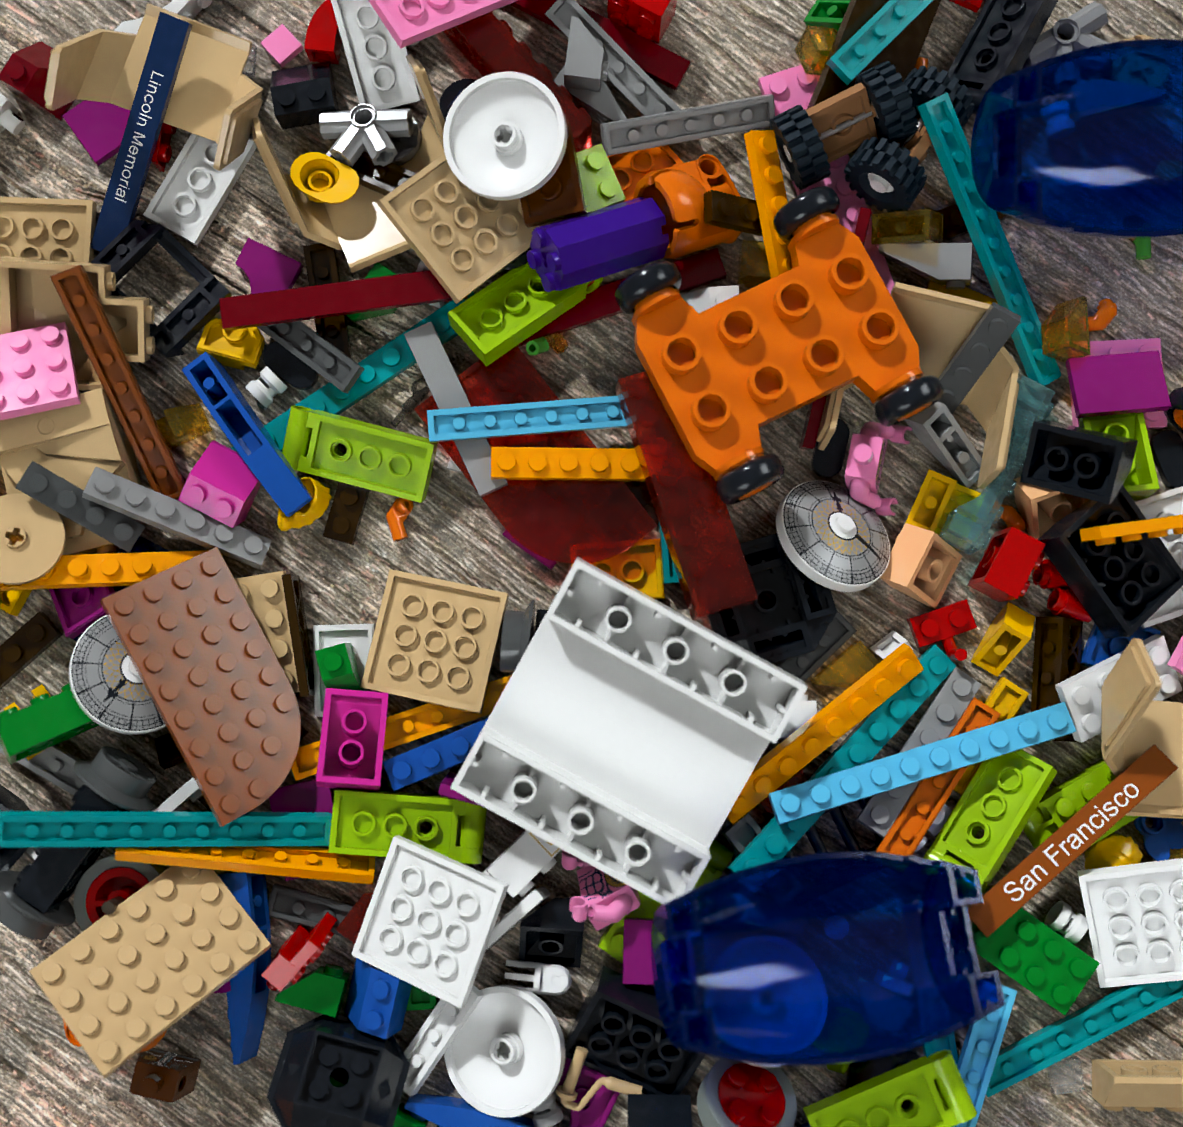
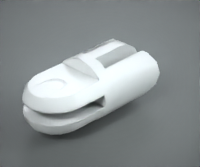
M506 959L505 966L535 969L534 975L505 972L504 979L533 981V988L518 985L508 987L524 989L535 995L558 996L566 993L571 986V974L561 965Z

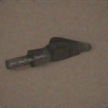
M424 378L416 379L411 384L412 396L402 404V410L390 423L395 428L408 414L412 415L419 406V403L430 392L428 385L421 390L417 389L419 383L425 382Z

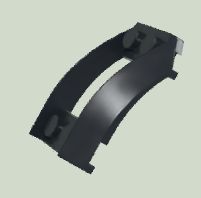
M134 219L91 263L111 265V272H115L117 283L159 243L200 284L159 325L155 322L150 324V336H154L155 346L167 358L184 355L186 353L182 348L220 311L219 298L232 297V293L160 223L153 225L148 224L146 221ZM117 286L115 291H111V296L128 297Z

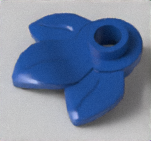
M1140 816L1134 820L1136 830L1143 836L1145 851L1155 861L1169 860L1170 849H1183V825L1181 824L1183 819L1150 817L1153 820L1151 828H1148L1145 824L1147 817Z

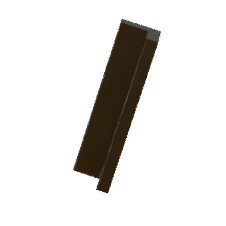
M290 573L282 575L299 686V692H295L296 698L315 695L314 669L300 577Z
M1036 617L1031 712L1061 703L1055 685L1080 673L1083 621L1065 617ZM1071 626V637L1069 639V629ZM1072 734L1052 740L1076 742Z

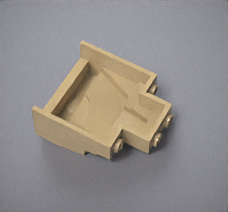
M0 257V335L65 322L69 329L79 390L92 391L104 388L50 278L52 275L82 264L127 361L145 363L150 359V355H154L155 338L150 336V324H154L155 319L154 306L149 305V298L111 296V291L116 289L115 272H111V265L42 260V258Z
M99 388L80 393L81 404L0 421V466L7 494L23 493L15 487L32 461L83 490L95 466L142 485L135 453L104 389ZM58 513L66 531V544L62 555L108 554L116 552V547L118 546Z

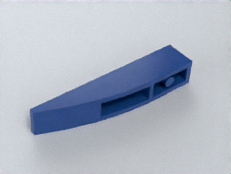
M205 351L182 369L183 373L217 424L283 513L289 518L313 500L224 366Z
M488 718L383 761L382 763L393 791H400L462 765Z
M233 871L217 874L271 943L266 876L264 874ZM271 948L230 979L231 991L226 993L233 1065H239L257 1056L269 996L267 980L261 974L271 962Z
M416 1094L409 1096L404 1107L413 1118L419 1121L428 1120L436 1124L437 1127H534L532 1119L520 1115L509 1118L490 1116L475 1109L464 1099L450 1096Z

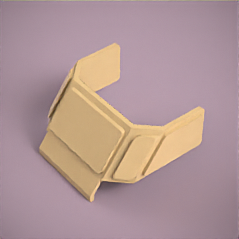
M148 3L137 35L96 29L56 45L55 49H52L44 94L47 109L54 111L79 99L110 103L131 111L160 11L192 24L193 26L163 123L215 141L218 146L213 169L221 171L244 152L252 132L251 127L254 126L253 118L258 116L263 102L261 99L263 88L245 74H242L251 52L252 41Z
M412 54L406 56L428 115L421 129L422 139L419 150L411 160L401 165V167L418 173L445 153L443 146L445 120L423 65L419 59L415 60ZM259 117L253 118L254 126L251 127L253 140L292 223L298 224L305 238L339 251L343 250L352 273L411 249V246L377 205L379 200L385 196L381 193L359 185L356 194L342 203H316L309 200L293 184L290 175L284 172Z
M895 282L890 294L919 346V363L924 373L923 376L933 375L937 378L940 377L991 306L988 303ZM1004 345L960 403L969 408L986 432L977 485L981 489H985L1006 467L1019 391V383H1017L1019 366ZM853 383L827 395L816 439L819 442V450L824 451L832 438L838 422L843 392L854 386Z
M1139 638L1131 639L1102 685V758L1115 777H1117L1155 744L1178 769L1125 816L1183 819V703L1153 700L1160 691L1162 682L1142 639Z

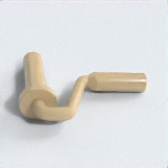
M581 1046L576 1047L563 1085L557 1086L556 1094L561 1097V1104L573 1111L582 1110L602 1085L609 1090L625 1095L642 1093L641 1085L612 1076L601 1077L593 1084L579 1103L573 1102L578 1095L574 1089L588 1050Z

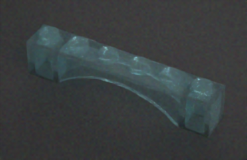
M1024 375L1017 379L1019 391L1005 469L975 499L952 510L939 534L949 545L968 555L980 549L984 550L989 543L992 534L988 532L992 523L996 524L1004 511V507L1001 506L1005 496L1009 497L1015 489L1017 481L1014 480L1017 471L1023 469L1033 422L1045 420L1054 407V403L1051 400L1055 391Z

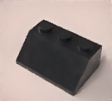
M1049 420L1034 421L1020 482L1105 504H1112L1131 471L1138 441Z

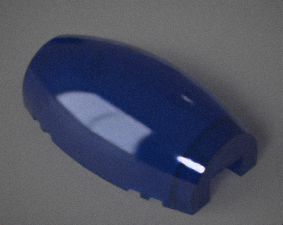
M1130 40L1092 46L1037 62L995 81L989 87L979 105L971 139L972 173L977 191L983 202L991 209L1023 222L1070 234L1100 238H1152L1183 235V40Z
M848 851L816 853L779 859L734 872L696 887L658 907L652 922L651 962L658 1009L669 1040L676 1048L720 1059L768 1065L813 1066L857 1062L897 1054L925 1045V1043L940 1037L948 1036L954 1033L953 1031L964 1026L974 1024L987 1014L1005 1005L998 970L980 972L967 908L968 906L984 903L978 870L940 859L929 860L920 858V856H904L890 854L889 852Z

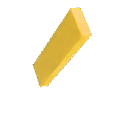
M1000 677L984 703L1001 714L997 722H1001L1016 716L1029 693L1005 677ZM982 762L968 766L954 788L955 792L960 795L964 793Z

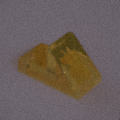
M200 403L163 410L165 417L156 420L169 450L213 431Z

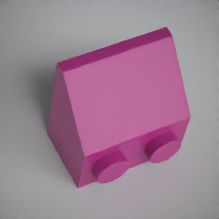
M213 440L189 473L178 501L234 528L246 520L261 483L238 452Z

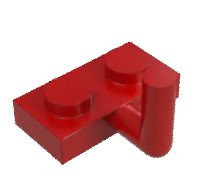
M967 599L907 619L917 648L941 640L946 655L952 661H963L967 658L966 650L962 648L957 649L953 637L977 628Z

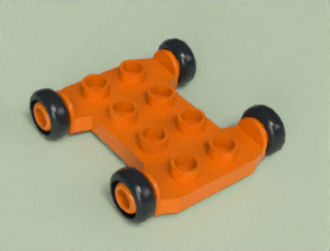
M827 186L815 187L796 196L780 208L774 216L773 226L778 236L784 240H791L787 248L790 251L793 269L700 313L681 297L678 290L682 284L681 273L677 266L669 261L656 262L636 271L627 277L615 291V299L621 311L625 314H633L631 322L634 325V349L692 461L713 475L715 481L718 480L716 490L721 501L726 505L739 503L764 491L778 482L784 475V467L778 456L775 454H765L761 446L759 428L850 383L856 385L869 397L872 404L877 402L875 414L879 422L884 426L896 425L919 414L938 402L944 393L943 386L937 377L933 375L923 376L924 373L919 363V346L860 238L839 223L836 213L840 207V200L836 192Z

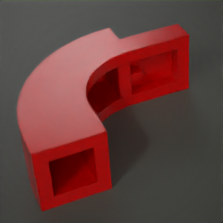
M326 0L312 16L306 33L304 49L311 62L322 63L330 61L331 64H339L342 39L331 0Z

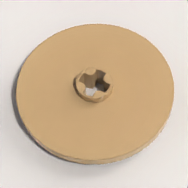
M12 493L0 496V583L21 585L38 580L56 566L64 552L66 544L64 523L57 511L27 494ZM20 532L24 540L22 542L17 541L13 545L9 539L10 536H16Z

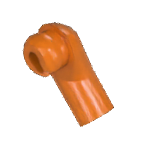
M1111 299L1101 300L1098 303V311L1094 316L1076 318V332L1104 330L1117 315V305Z
M397 498L386 514L394 542L408 538L404 522L414 507L411 500Z

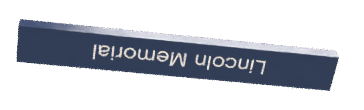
M161 11L92 239L91 248L100 252L134 220L193 26Z

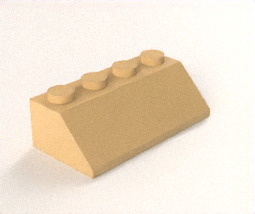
M1092 1059V1098L1100 1103L1104 1109L1110 1111H1122L1123 1107H1134L1139 1111L1152 1112L1155 1110V1107H1166L1169 1111L1183 1112V1060Z

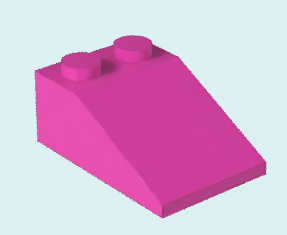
M326 688L316 787L379 791L389 693Z

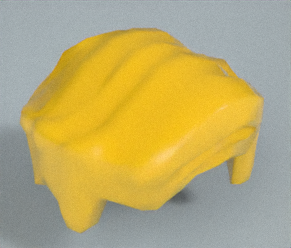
M311 477L301 478V482L313 500L289 518L279 508L277 517L278 528L281 531L287 532L290 529H300L303 526L313 524L316 519L324 514L332 498L330 488L325 487L321 482Z
M1113 833L1090 846L1084 852L1085 870L1141 863L1143 853L1139 850V845L1133 842L1131 836L1127 837Z

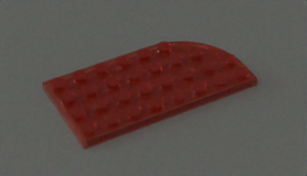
M518 346L487 367L481 360H478L457 376L471 407L559 400ZM430 396L414 408L427 427V410L439 409L433 396ZM584 431L486 438L490 447L597 448ZM454 441L439 442L476 490ZM506 480L507 486L481 497L503 527L519 544L542 558L564 564H574L577 557L590 564L613 558L634 546L657 528V524L623 481Z

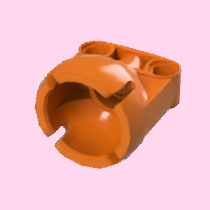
M703 154L697 160L649 172L636 184L633 199L644 197V199L653 198L665 215L666 225L661 226L663 234L668 233L670 242L664 258L676 259L718 244H731L742 233L736 230L704 224V193L715 190L740 196L729 174L718 158L713 155Z

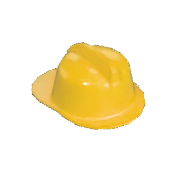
M308 152L300 155L293 161L290 168V178L293 184L309 200L316 203L337 204L345 202L353 197L359 188V177L354 169L320 152Z

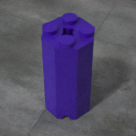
M639 197L534 228L531 234V250L527 252L528 264L532 269L536 270L544 290L551 292L554 290L561 291L662 259L670 242L668 233L663 234L661 226L666 225L665 215L653 198L644 199V197Z

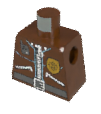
M156 1048L141 1052L135 1065L129 1092L164 1102H175L194 1091L202 1059Z

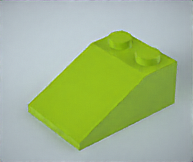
M1143 413L1079 418L1080 428L1138 441L1131 471L1123 483V486L1134 501L1148 498L1160 489Z

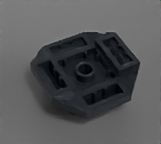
M777 533L720 549L699 586L711 630L770 663L815 651L837 613L831 590L808 578L792 563L785 553ZM766 592L772 596L773 605L770 609H763L759 606L758 596L760 593Z
M323 1014L287 1032L267 1094V1100L281 1127H393L410 1063L393 1035L385 1040L357 1030L346 1016L337 1014L336 1017H331ZM336 1073H343L349 1080L345 1086L338 1088L331 1084V1077Z

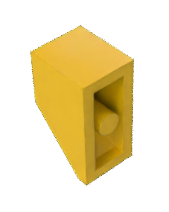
M1008 602L991 622L971 662L998 677L1031 639L1035 616Z

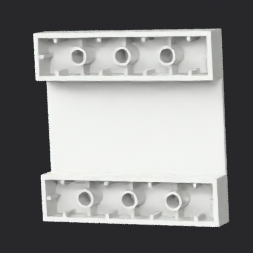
M577 557L450 788L680 913L711 858L709 847L770 741L776 744L808 686L799 678Z

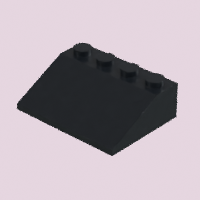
M1123 485L1112 504L1089 500L1056 522L1038 539L1045 543L1043 551L1105 638L1130 637L1183 586V571L1159 537L1148 539L1147 533H1141L1142 540L1122 542L1121 536L1115 537V544L1096 546L1095 540L1081 542L1079 529L1147 520Z
M603 966L593 982L565 1041V1057L572 1059L576 1047L581 1046L588 1050L584 1066L608 1077L612 1076L641 1085L642 1093L680 1095L713 1045L714 1035L708 1026L704 1012L644 984H623V974Z

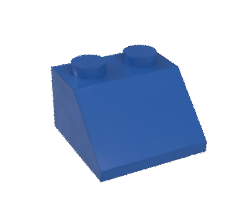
M356 958L344 1012L357 1030L386 1040L402 1030L412 985Z

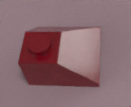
M40 41L14 52L0 72V81L13 94L62 121V115L68 112L74 101L52 111L46 108V100H44L50 55L53 48Z

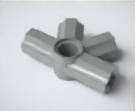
M1093 1L1070 17L1059 19L1052 28L1039 35L1023 65L1024 70L1026 69L1031 73L1050 61L1051 83L1067 85L1070 80L1079 76L1078 61L1096 69L1110 44L1092 35L1109 22L1107 11L1103 5ZM1057 33L1064 34L1068 40L1060 39Z
M363 103L358 104L351 111H324L319 115L322 138L337 139L329 150L331 155L339 162L348 166H353L366 149L373 164L384 167L392 163L394 157L398 154L389 137H411L413 135L414 124L411 109L375 110L370 104Z

